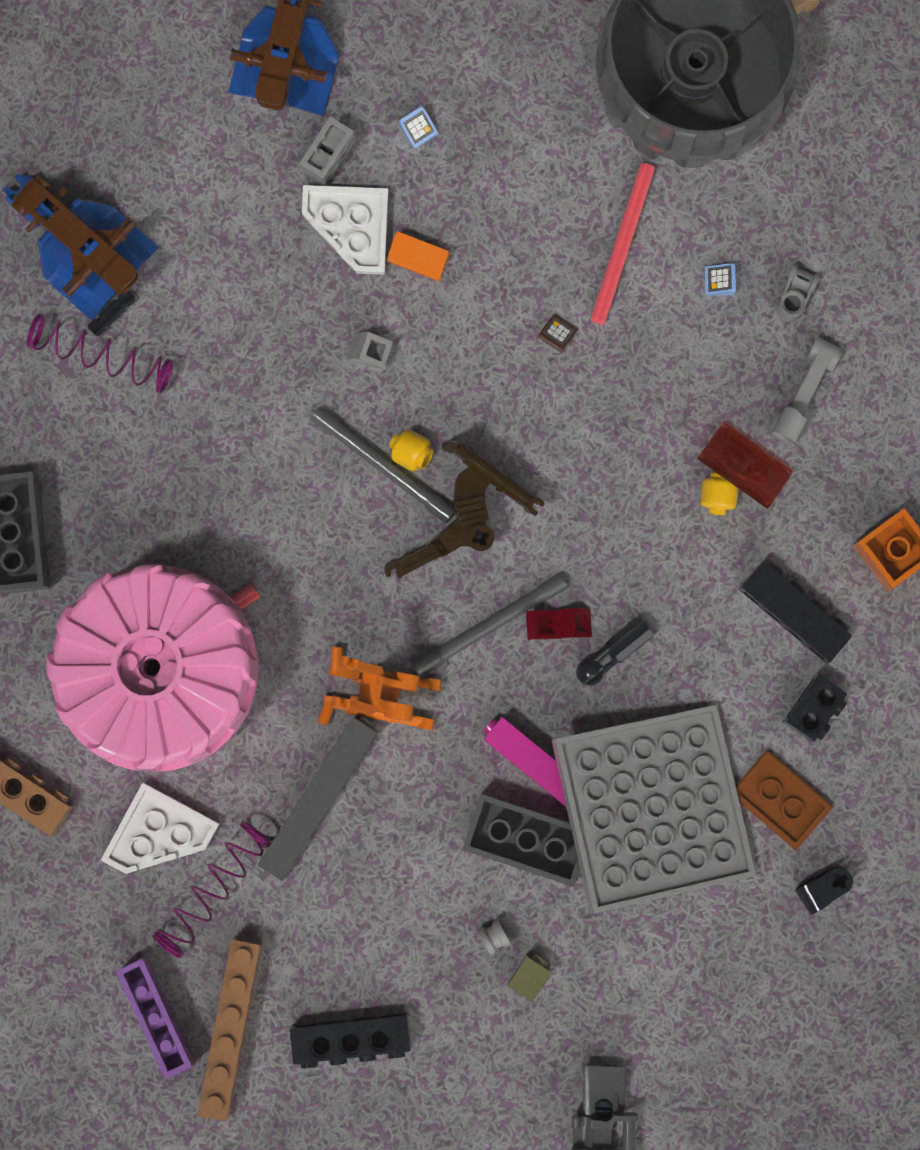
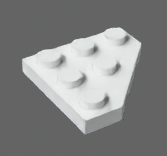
M303 185L302 216L356 274L385 275L388 188Z
M142 783L101 861L128 874L207 849L220 823L146 783Z

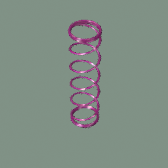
M39 313L34 317L27 334L26 345L28 348L36 351L41 350L50 342L56 332L55 350L58 358L61 360L69 357L81 341V362L85 368H90L98 362L107 348L106 370L109 376L115 377L121 373L132 357L131 375L136 386L146 382L158 364L156 392L161 394L166 389L173 369L172 359H166L161 367L162 356L160 355L146 378L142 382L136 383L134 379L136 346L132 349L122 368L112 375L108 365L111 338L107 340L97 359L87 366L83 359L86 329L82 331L73 349L66 356L61 357L58 353V334L61 321L57 322L52 334L44 345L36 348L44 329L45 316ZM38 321H39V325H38V329H37L36 335H35L34 339H32V338H33L34 331H35V328H36V325H37V323H38Z
M241 821L239 823L240 827L256 842L261 851L260 854L248 851L230 842H224L227 850L240 865L244 875H237L213 864H207L208 869L222 885L227 896L220 897L196 886H190L192 892L206 908L210 918L203 919L179 908H173L176 915L192 935V941L182 940L160 929H157L152 935L153 939L173 956L182 958L184 954L177 945L162 934L183 943L191 944L195 942L194 933L178 911L200 921L208 922L212 920L209 908L194 889L217 899H229L227 888L211 867L234 877H246L245 868L228 845L245 853L261 856L263 855V849L260 843L266 847H269L271 844L263 834L247 822Z

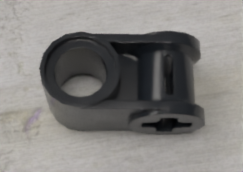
M832 867L798 886L795 892L809 914L813 915L847 893L852 888L853 878L848 870L841 867ZM837 873L840 876H845L842 880V887L832 886V882L835 880L834 874Z

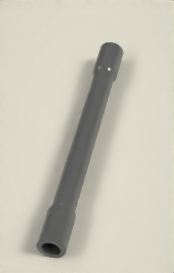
M321 406L313 413L310 418L313 423L329 435L337 438L422 503L428 511L445 524L454 515L455 510L453 507L425 489L344 427L338 419Z
M560 573L524 597L441 647L431 650L413 661L412 664L420 677L442 665L445 660L541 602L547 601L566 590L568 586Z

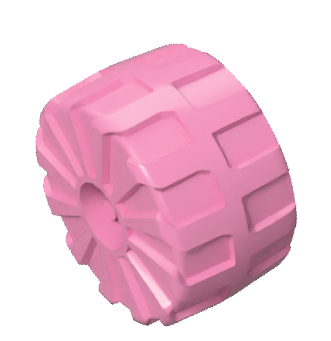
M144 564L115 573H107L91 582L87 591L72 606L67 605L56 623L57 635L52 653H47L46 675L52 683L56 701L54 708L62 723L68 726L75 737L89 751L112 764L145 772L171 771L193 765L223 747L238 731L252 708L256 697L259 673L258 651L252 630L237 604L217 585L194 572L166 565ZM151 660H157L160 664V670L154 676H150L146 672V665Z

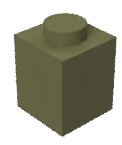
M535 953L532 958L526 954L507 983L508 987L533 1002L551 974V970L547 968L549 962Z

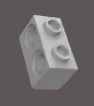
M330 116L300 161L301 173L322 186H326L356 141L354 131Z

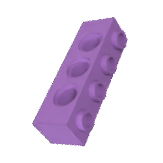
M148 956L116 971L117 976L164 1078L167 1079L192 1067L196 1061Z

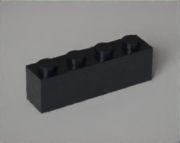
M764 561L761 562L738 590L826 664L830 663L851 639L852 635L848 632L849 626L837 617L833 620L825 613L827 608L818 600H809L803 594L805 592L804 588L797 582L792 580L789 583L781 576L783 571L772 562L768 564Z

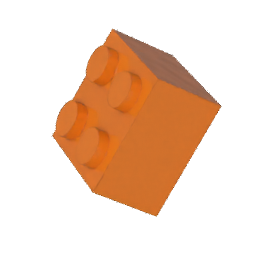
M905 508L898 511L852 545L886 591L895 588L920 569V528Z

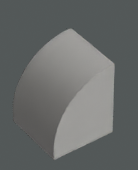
M371 332L355 333L346 360L367 367L384 369L393 342Z

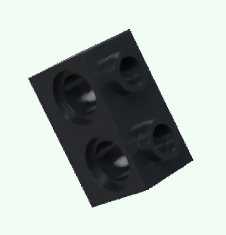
M816 674L785 717L783 723L810 742H815L817 738L822 740L831 727L827 724L833 715L839 716L845 708L847 702L844 701L847 693L820 674ZM822 690H827L832 695V701L828 706H824L819 702L818 695ZM807 713L812 714L816 719V725L811 730L806 729L802 724V718Z

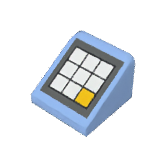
M423 106L399 120V127L414 149L438 135Z
M735 263L706 266L705 295H734L736 291Z

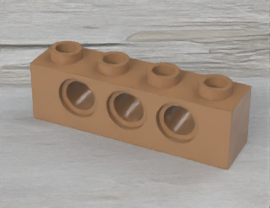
M7 757L6 760L0 758V804L47 835L55 836L74 807L68 803L70 797L57 789L54 792L44 787L46 781L33 773L27 776L20 771L22 765ZM15 778L22 784V790L18 795L12 794L9 789L10 782ZM39 794L46 799V806L42 811L36 810L33 806V800Z

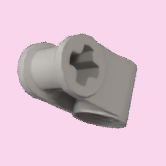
M793 264L776 307V312L780 319L786 322L798 319L817 285L820 274L812 275L799 269L797 264ZM784 302H794L797 306V311H788L785 308Z

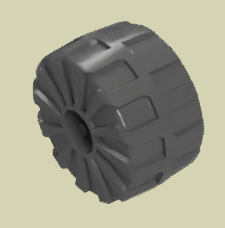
M615 0L603 21L596 51L597 83L605 101V113L615 129L621 127L633 139L636 150L647 157L655 159L659 155L672 159L677 165L685 168L704 167L707 161L718 158L732 160L750 150L755 142L765 135L780 118L791 98L797 80L801 50L798 48L797 42L799 20L792 2L787 0ZM697 59L703 67L693 68L688 61Z

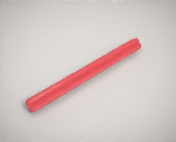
M640 164L591 315V321L596 324L604 325L655 170V167L651 164Z

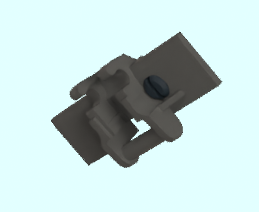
M584 1065L582 1114H574L572 1116L573 1147L571 1150H611V1137L615 1121L623 1122L622 1150H634L635 1121H638V1114L624 1112L625 1066Z

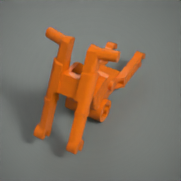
M332 646L331 666L328 675L353 679V683L360 686L359 696L351 695L350 699L324 695L323 706L317 723L328 726L333 710L339 709L346 711V714L433 730L434 719L413 716L414 706L398 703L400 690L417 692V688L440 692L441 680L421 678L401 672L383 671V668L380 666L359 661L360 659L343 656V647Z

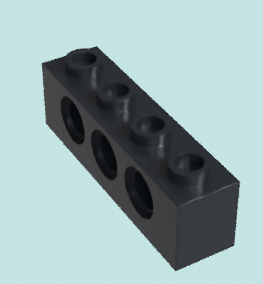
M407 1013L296 1025L290 1028L293 1065L300 1064L302 1069L318 1067V1062L330 1061V1065L346 1064L347 1058L359 1057V1062L377 1060L376 1055L388 1054L389 1059L401 1058L406 1056L405 1052L411 1051ZM379 1030L384 1031L389 1038L388 1042L382 1046L376 1045L372 1040V1034ZM347 1034L356 1035L359 1039V1046L354 1049L347 1048L343 1043V1037ZM319 1037L326 1038L330 1043V1049L326 1052L317 1051L314 1047V1040Z

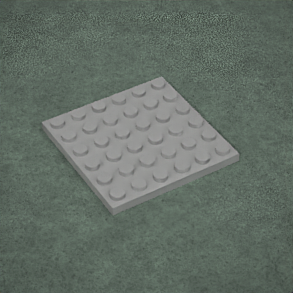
M717 705L552 740L590 914L756 876Z

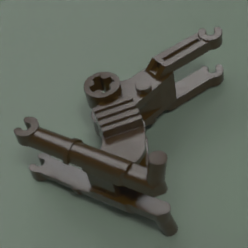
M445 441L442 443V450L454 453L468 466V468L459 473L455 480L453 506L456 519L425 545L397 560L387 562L384 572L387 577H390L391 570L395 568L397 569V577L402 578V576L439 557L447 556L459 547L468 546L476 551L489 549L494 542L493 531L486 526V520H489L485 503V490L490 483L496 487L495 490L506 494L521 505L529 514H538L533 509L534 503L539 506H544L545 503L541 498L535 497L515 482L510 474L503 473L460 441ZM477 529L487 533L483 537V544H479L476 541L472 542L471 540L475 537L474 531Z

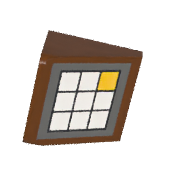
M554 314L541 330L538 338L560 353H563L578 329Z

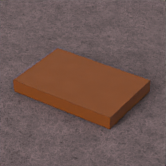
M768 750L764 751L735 785L739 803L795 851L833 808L829 802Z

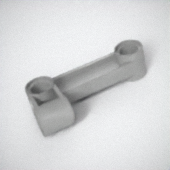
M817 337L806 358L812 363L790 406H785L777 414L768 431V435L794 447L807 422V419L802 415L825 370L827 369L831 372L834 370L844 349Z

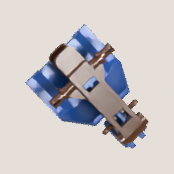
M278 0L277 8L264 5L243 30L239 50L234 48L231 50L230 61H236L228 93L255 98L261 107L276 111L283 110L285 106L324 116L338 63L339 52L321 19L306 15L308 7H323V2L320 0Z
M18 173L14 178L20 183L19 190L13 191L6 186L3 191L7 195V202L20 215L31 222L26 227L27 232H31L35 226L40 224L47 229L38 240L43 277L92 321L116 293L123 295L129 291L138 280L136 271L159 247L135 227L134 221L129 217L125 218L111 204L76 198L67 208L59 201L67 192L65 188L61 189L54 197L48 191L51 186L39 175L34 179L28 174L23 177Z

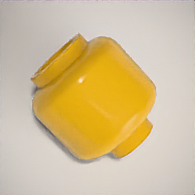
M407 429L401 434H395L389 445V448L392 449V460L412 472L425 469L434 453V450L431 449V441L412 429Z
M710 473V478H705L702 481L701 506L709 508L708 514L726 516V510H733L737 506L738 482L733 480L732 475Z

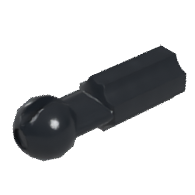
M637 617L607 641L605 646L595 655L580 661L576 669L577 678L586 686H594L600 683L608 670L617 663H622L654 637L653 633L643 620Z

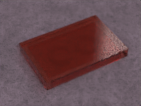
M724 421L697 457L700 462L766 509L770 507L793 473L789 467Z

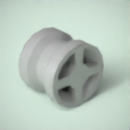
M498 919L493 921L490 927H482L477 930L490 956L496 954L497 949L501 947L507 948L511 945Z

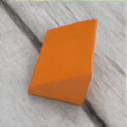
M396 231L386 261L440 281L449 258V251Z

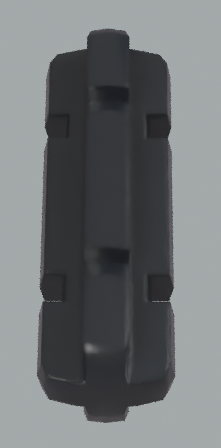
M130 291L123 295L119 294L117 300L114 299L98 314V319L94 318L88 324V329L95 336H100L106 330L105 327L107 325L110 326L125 311L124 308L126 306L129 307L135 302L136 298Z

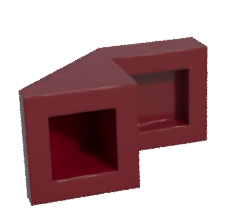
M569 608L526 611L527 640L592 637L590 609Z

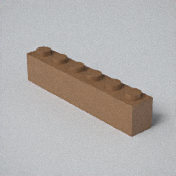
M236 937L231 939L197 1113L199 1117L225 1122L230 1117L263 946L262 942Z

